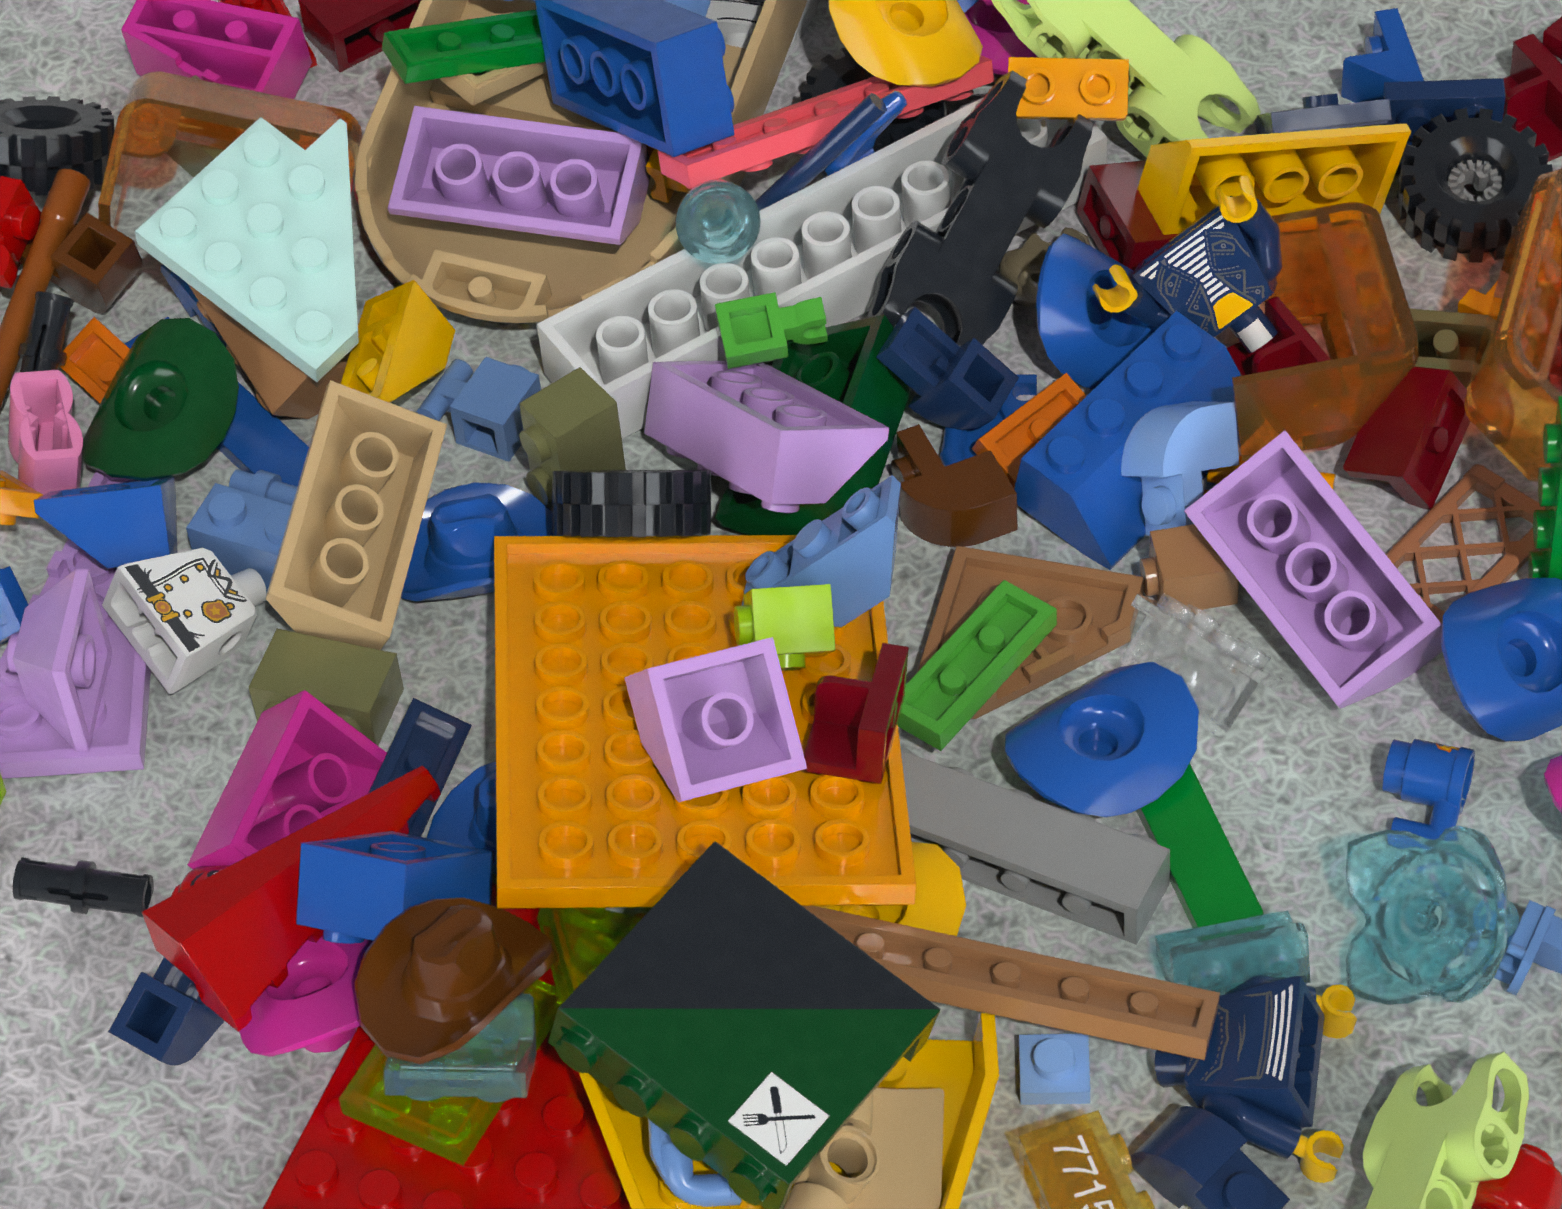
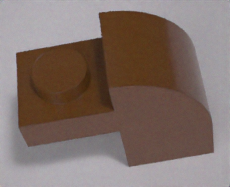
M86 213L50 256L55 266L50 281L66 290L69 298L73 299L74 302L95 313H104L140 270L143 263L133 239L91 214ZM35 236L28 241L19 260L23 265Z
M919 424L896 432L898 459L891 461L893 476L901 483L900 517L909 531L917 537L936 545L966 547L977 545L1018 530L1017 493L991 450L944 466Z

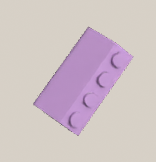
M414 106L388 204L389 214L621 245L640 223L651 177L646 171V165L649 160L646 144L618 132Z
M726 361L653 362L644 434L666 445V452L668 454L688 458L698 464L697 470H710L711 475L720 476L729 481L730 489L740 493L752 494L761 499V506L775 512L793 513L799 511L800 504L826 503L888 440L889 427L763 362L728 369Z
M1285 430L1184 510L1193 524L1340 709L1394 686L1416 673L1442 652L1441 622Z

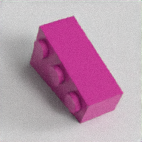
M136 0L121 29L138 75L167 91L197 75L252 123H255L261 117L278 130L312 64L299 18L211 0Z

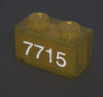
M1099 1110L1019 1136L1020 1172L1037 1209H1155L1146 1190L1135 1191L1128 1174L1132 1173L1133 1169L1126 1143L1120 1133L1109 1134Z

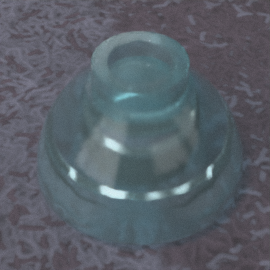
M709 180L693 187L681 200L676 215L677 235L685 250L693 257L713 264L731 262L746 254L754 245L761 226L760 212L753 197L740 185L727 180Z

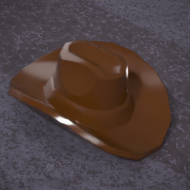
M467 898L431 899L410 906L383 927L363 955L354 983L360 1026L385 1056L420 1065L459 1050L547 972L558 957L548 936L529 922L496 906Z

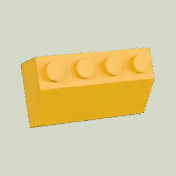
M1407 123L1191 139L1151 145L1138 190L1163 235L1181 233L1219 205L1215 192L1217 188L1220 187L1223 194L1229 197L1231 195L1236 197L1242 194L1239 177L1248 176L1251 179L1256 199L1269 212L1278 224L1279 229L1358 223L1380 216L1411 130Z

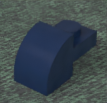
M916 307L901 316L876 356L877 359L916 392L908 407L929 421L954 429L979 428L995 419L1019 378L974 337L960 347Z
M164 957L154 976L141 971L108 1032L158 1061L176 1066L190 1061L224 1023V1020L201 1001L195 983Z
M1183 1106L1175 1110L1127 1159L1162 1197L1177 1208L1182 1207L1186 1203L1191 1209H1282L1291 1200L1240 1150L1248 1140L1229 1123L1201 1108Z

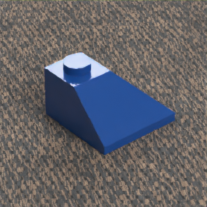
M174 477L51 491L34 500L35 513L106 568L119 567L127 563L177 553L176 486Z

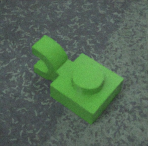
M776 292L715 304L716 317L728 369L789 357L788 340L805 345L828 341L825 324H827L821 297L808 299L782 308L778 306Z

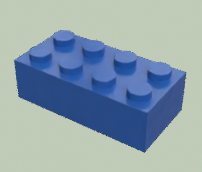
M535 0L554 104L672 157L735 135L731 115L734 110V98L726 83L723 63L726 47L717 21L664 0Z

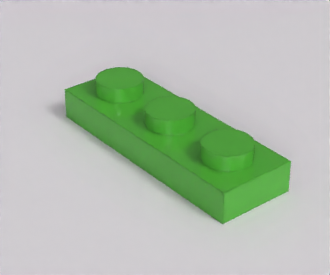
M1003 580L906 684L905 698L898 720V727L942 751L1057 625V608Z

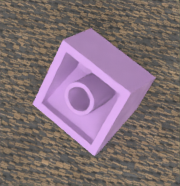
M773 637L648 668L624 677L641 743L677 802L807 769Z

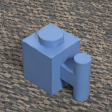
M488 357L483 359L473 373L468 363L455 359L416 413L440 421L446 412L451 413L456 444L510 462L521 446L519 434L523 431L519 403L541 390L539 375L528 371L522 366L509 365Z

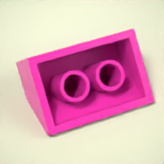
M306 690L263 711L187 865L192 869L200 866L232 865L369 793L387 752Z

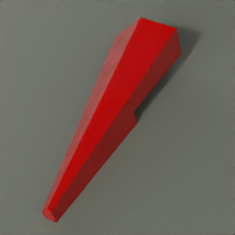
M420 766L142 911L156 951L195 983L201 1001L239 1032L252 1020L251 1006L266 988L271 986L278 989L289 976L287 964L307 940L317 943L324 934V930L296 924L301 843L387 831L408 834V820L426 799L435 802L441 795L438 784L424 766Z

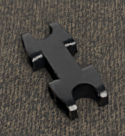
M1013 70L1001 76L975 110L961 122L944 154L942 165L963 177L964 180L936 232H934L922 223L914 221L905 229L879 273L876 293L867 318L884 314L892 326L895 327L913 301H920L930 305L939 314L943 323L944 333L960 347L973 337L983 345L999 329L1018 290V284L996 270L1024 218H1027L1041 228H1046L1060 213L1081 175L1083 158L1091 138L1094 123L1078 114L1074 119H1068L1057 130L1046 148L1031 144L1022 136L1017 126L1016 111L1025 92L1027 79Z

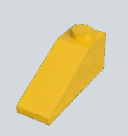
M415 280L409 281L365 302L358 325L359 343L350 351L340 384L390 403L422 382L434 378L445 369L456 330Z

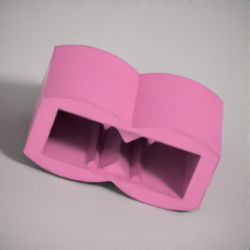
M59 370L15 373L10 386L8 445L12 457L18 463V480L43 495L51 491L80 488L83 436L78 423L72 417L73 393L70 383Z

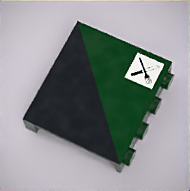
M714 841L558 1008L548 1043L556 1048L560 1058L570 1068L580 1073H589L610 1089L616 1101L626 1111L637 1117L645 1116L670 1135L672 1143L682 1154L692 1160L705 1162L726 1178L732 1190L741 1199L752 1205H761L765 1209H783L793 1183L902 1057L911 1061L926 1044L941 1009Z

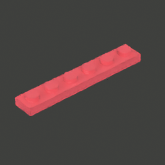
M981 55L979 63L961 78L934 87L900 86L875 76L735 124L733 125L735 135L676 157L658 151L661 174L685 185L691 190L713 188L721 183V178L739 171L755 172L764 170L773 164V159L790 153L806 154L870 93L882 99L893 91L901 92L907 100V106L896 117L898 119L917 116L924 111V106L941 100L958 101L966 99L973 94V89L995 82L992 60Z

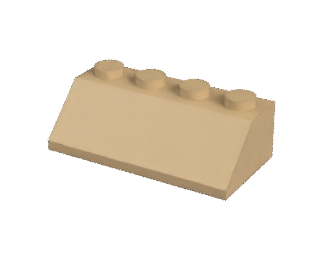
M330 380L322 400L265 598L294 632L381 650L388 641L447 424Z

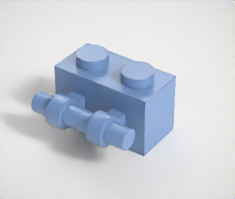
M236 469L231 475L229 487L217 483L214 484L186 527L191 549L205 548L212 551L230 575L248 568L256 570L262 577L266 591H268L297 486L283 483L280 475L264 470H259L253 474Z

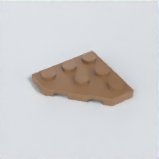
M956 546L918 671L1003 580L1057 608V625L971 718L977 719L1130 642L1143 597L1144 577Z

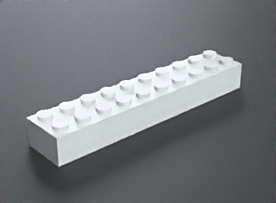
M984 97L537 323L544 374L554 383L581 367L617 402L621 437L623 439L645 428L653 362L726 361L715 304L776 292L778 306L782 308L808 299L821 297L827 324H825V327L846 323L869 311L876 293L879 273L902 233L914 221H918L936 232L964 178L942 165V160L961 122L975 110ZM1017 119V126L1022 136L1031 144L1046 148L1057 130L1067 120ZM1093 124L1091 138L1083 158L1081 175L1062 210L1079 202L1089 166L1107 164V136L1095 124ZM1024 218L1017 233L1033 226L1035 223Z

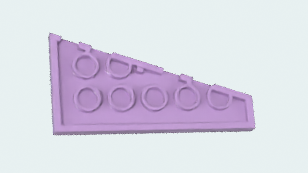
M96 470L88 487L140 480L110 477ZM68 538L62 551L54 552L46 568L49 577L40 595L33 594L28 605L75 569H89L112 647L89 752H76L25 699L17 672L9 670L7 645L0 659V773L2 779L144 769L151 670L102 606L117 567L106 568Z

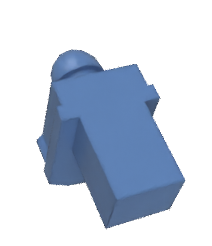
M1529 900L1519 922L1507 917V912L1497 909L1488 910L1479 917L1478 930L1481 935L1493 944L1497 941L1508 946L1494 975L1495 979L1510 984L1507 992L1514 995L1518 994L1533 962L1562 974V919L1554 915L1556 909L1547 905L1544 907Z

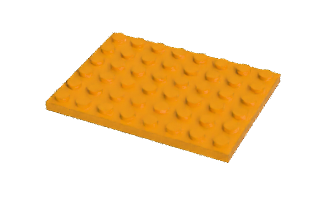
M700 535L673 537L494 536L497 908L653 907L714 841L802 906L915 904L916 876L898 724L882 784L800 770L682 802H677L640 740L624 677L648 668L738 646L734 630L735 606H742L746 586L745 575L749 566L764 552H776L793 541L797 535ZM883 601L843 627H834L836 649L834 652L826 656L805 657L806 668L782 671L803 754L814 722L815 693L819 679L823 676L831 675L872 682L882 643L888 644Z

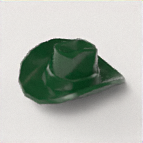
M190 318L161 319L136 338L116 372L83 438L82 456L84 463L110 477L149 481L181 475L204 462L225 438L236 411L239 390L234 358L214 331Z

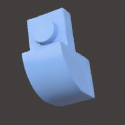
M1192 401L1161 406L1146 413L1135 424L1123 450L1121 474L1122 476L1141 477L1145 535L1150 536V531L1192 525L1193 522L1184 510L1203 496L1201 471L1239 465L1235 402Z

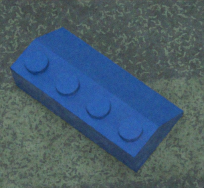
M1178 311L1174 312L1021 458L1014 488L1017 493V505L1083 555L1111 570L1146 533L1145 518L1142 511L1141 477L1122 476L1121 474L1125 443L1131 430L1141 417L1155 408L1192 401L1235 402L1238 444L1263 420L1264 416L1226 346ZM1208 470L1201 471L1202 479L1208 474Z

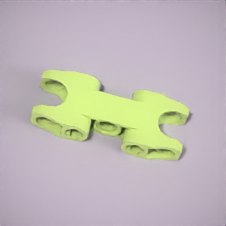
M991 0L996 9L1009 23L1018 39L1039 58L1129 59L1128 114L1124 121H1116V124L1123 136L1146 158L1151 145L1208 138L1201 128L1198 116L1204 118L1212 125L1241 133L1253 124L1257 119V115L1261 113L1254 95L1238 77L1231 64L1210 44L1197 36L1188 34L1177 37L1173 42L1129 0H1026L1029 4H1023L1017 0ZM1218 97L1229 99L1238 107L1241 114L1231 112Z
M1505 1052L1488 1054L1478 1059L1473 1064L1464 1084L1454 1095L1452 1087L1437 1076L1430 1064L1412 1067L1398 1077L1389 1096L1375 1116L1364 1146L1363 1167L1367 1179L1373 1186L1366 1209H1471L1480 1181L1501 1179L1510 1173L1524 1138L1529 1088L1527 1075ZM1496 1075L1504 1088V1103L1499 1112L1492 1108ZM1419 1087L1425 1093L1427 1106H1421L1416 1102V1094Z

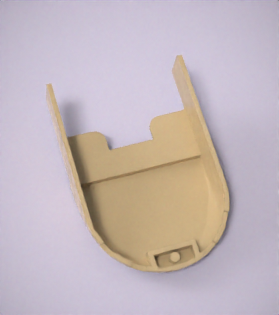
M421 0L409 28L535 10L536 3L523 0ZM765 0L747 48L725 44L726 49L723 63L726 83L734 98V110L731 113L733 125L764 115L808 0ZM392 66L360 143L356 162L355 190L358 196L362 224L370 243L383 264L400 282L405 284L415 280L435 305L453 313L492 322L529 323L541 322L703 240L729 206L746 172L739 171L721 178V183L713 188L691 190L690 193L674 190L668 203L652 198L651 191L655 181L650 177L640 223L621 245L389 214L388 204L414 106L616 132L554 104L548 72L472 106L440 79L405 84Z

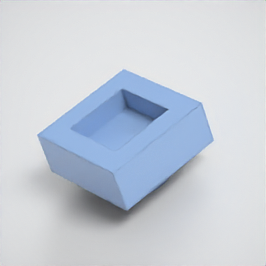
M1019 1035L1021 1105L1090 1104L1088 1035Z

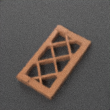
M1475 464L1386 553V556L1396 568L1404 561H1414L1418 583L1410 585L1418 595H1421L1420 598L1442 624L1445 612L1430 603L1429 595L1466 592L1467 595L1493 585L1506 583L1528 561L1529 552L1538 551L1539 549H1535L1533 527L1520 541H1509L1505 518L1522 517L1533 524L1534 510H1545V507H1540L1537 501L1507 484L1504 478L1480 464ZM1474 491L1491 499L1494 506L1489 508L1458 509ZM1497 520L1501 542L1464 543L1461 522ZM1452 523L1456 545L1420 547L1441 524ZM1504 553V557L1482 579L1472 580L1467 556ZM1459 557L1463 580L1426 582L1423 560Z

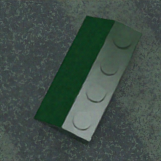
M884 314L826 327L827 342L805 345L788 340L789 357L774 360L772 367L889 427L888 440L826 503L800 504L799 511L782 513L765 509L761 506V499L752 494L740 493L730 489L728 482L715 516L722 526L746 535H798L811 521L817 519L823 521L843 508L847 500L862 488L872 489L879 484L912 389L876 358L894 329Z

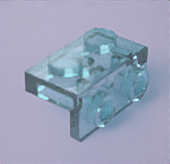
M1288 910L1155 936L1157 959L1165 980L1168 982L1219 992L1220 996L1258 974L1280 979L1301 976L1305 984L1310 983L1308 933L1303 923H1293Z
M530 994L519 996L459 1050L421 1065L388 1057L384 1068L385 1095L408 1096L417 1101H431L442 1096L478 1097L486 1102H503L511 1098H526L536 1060L533 996Z

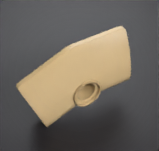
M875 1088L796 1180L783 1209H939L942 1196L944 1091L941 1088ZM828 1161L838 1164L843 1168L848 1178L836 1173Z

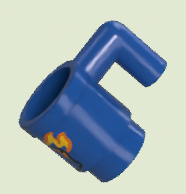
M1414 739L1412 743L1393 740L1384 770L1383 791L1399 794L1403 801L1433 807L1429 824L1395 817L1390 831L1389 843L1433 853H1443L1449 849L1458 817L1462 814L1471 785L1475 764L1474 749L1457 748L1420 739Z

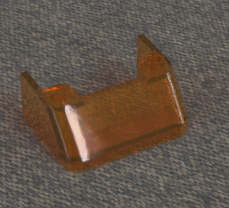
M155 71L144 74L132 85L117 119L98 202L99 220L112 228L114 227L129 156L142 159L160 157L172 148L176 139L226 149L260 117L304 150L339 119L346 122L350 188L352 193L359 147L362 140L360 124L353 115L339 108L167 72Z
M1562 168L1542 174L1537 178L1510 237L1464 403L1469 420L1528 480L1538 482L1539 468L1550 467V463H1545L1544 424L1555 423L1558 396H1562L1547 380L1562 325Z
M1348 202L1272 216L1278 224L1280 231L1282 269L1276 277L1278 284L1275 292L1268 299L1278 296L1303 327L1320 324L1331 360L1232 377L1242 461H1247L1284 430L1302 451L1336 446L1350 440L1416 365L1419 359L1417 330L1380 214L1375 208L1364 203Z

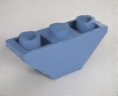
M892 475L872 489L862 488L847 500L843 508L825 520L817 519L811 521L798 533L793 541L776 552L767 551L761 554L752 562L746 572L744 594L751 589L831 584L834 627H843L890 597L896 556L901 483Z

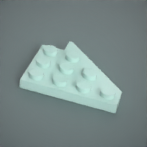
M260 117L135 230L137 245L314 381L318 382L359 343L347 123L342 119L335 122L313 144L304 150Z

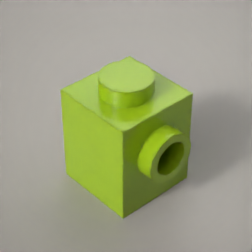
M831 584L751 589L743 595L744 605L735 606L734 630L737 645L773 637L782 671L806 668L805 657L826 656L836 650Z

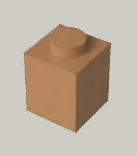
M1194 524L1150 531L1149 557L1140 559V575L1144 577L1145 596L1157 595L1162 616L1238 604V579Z

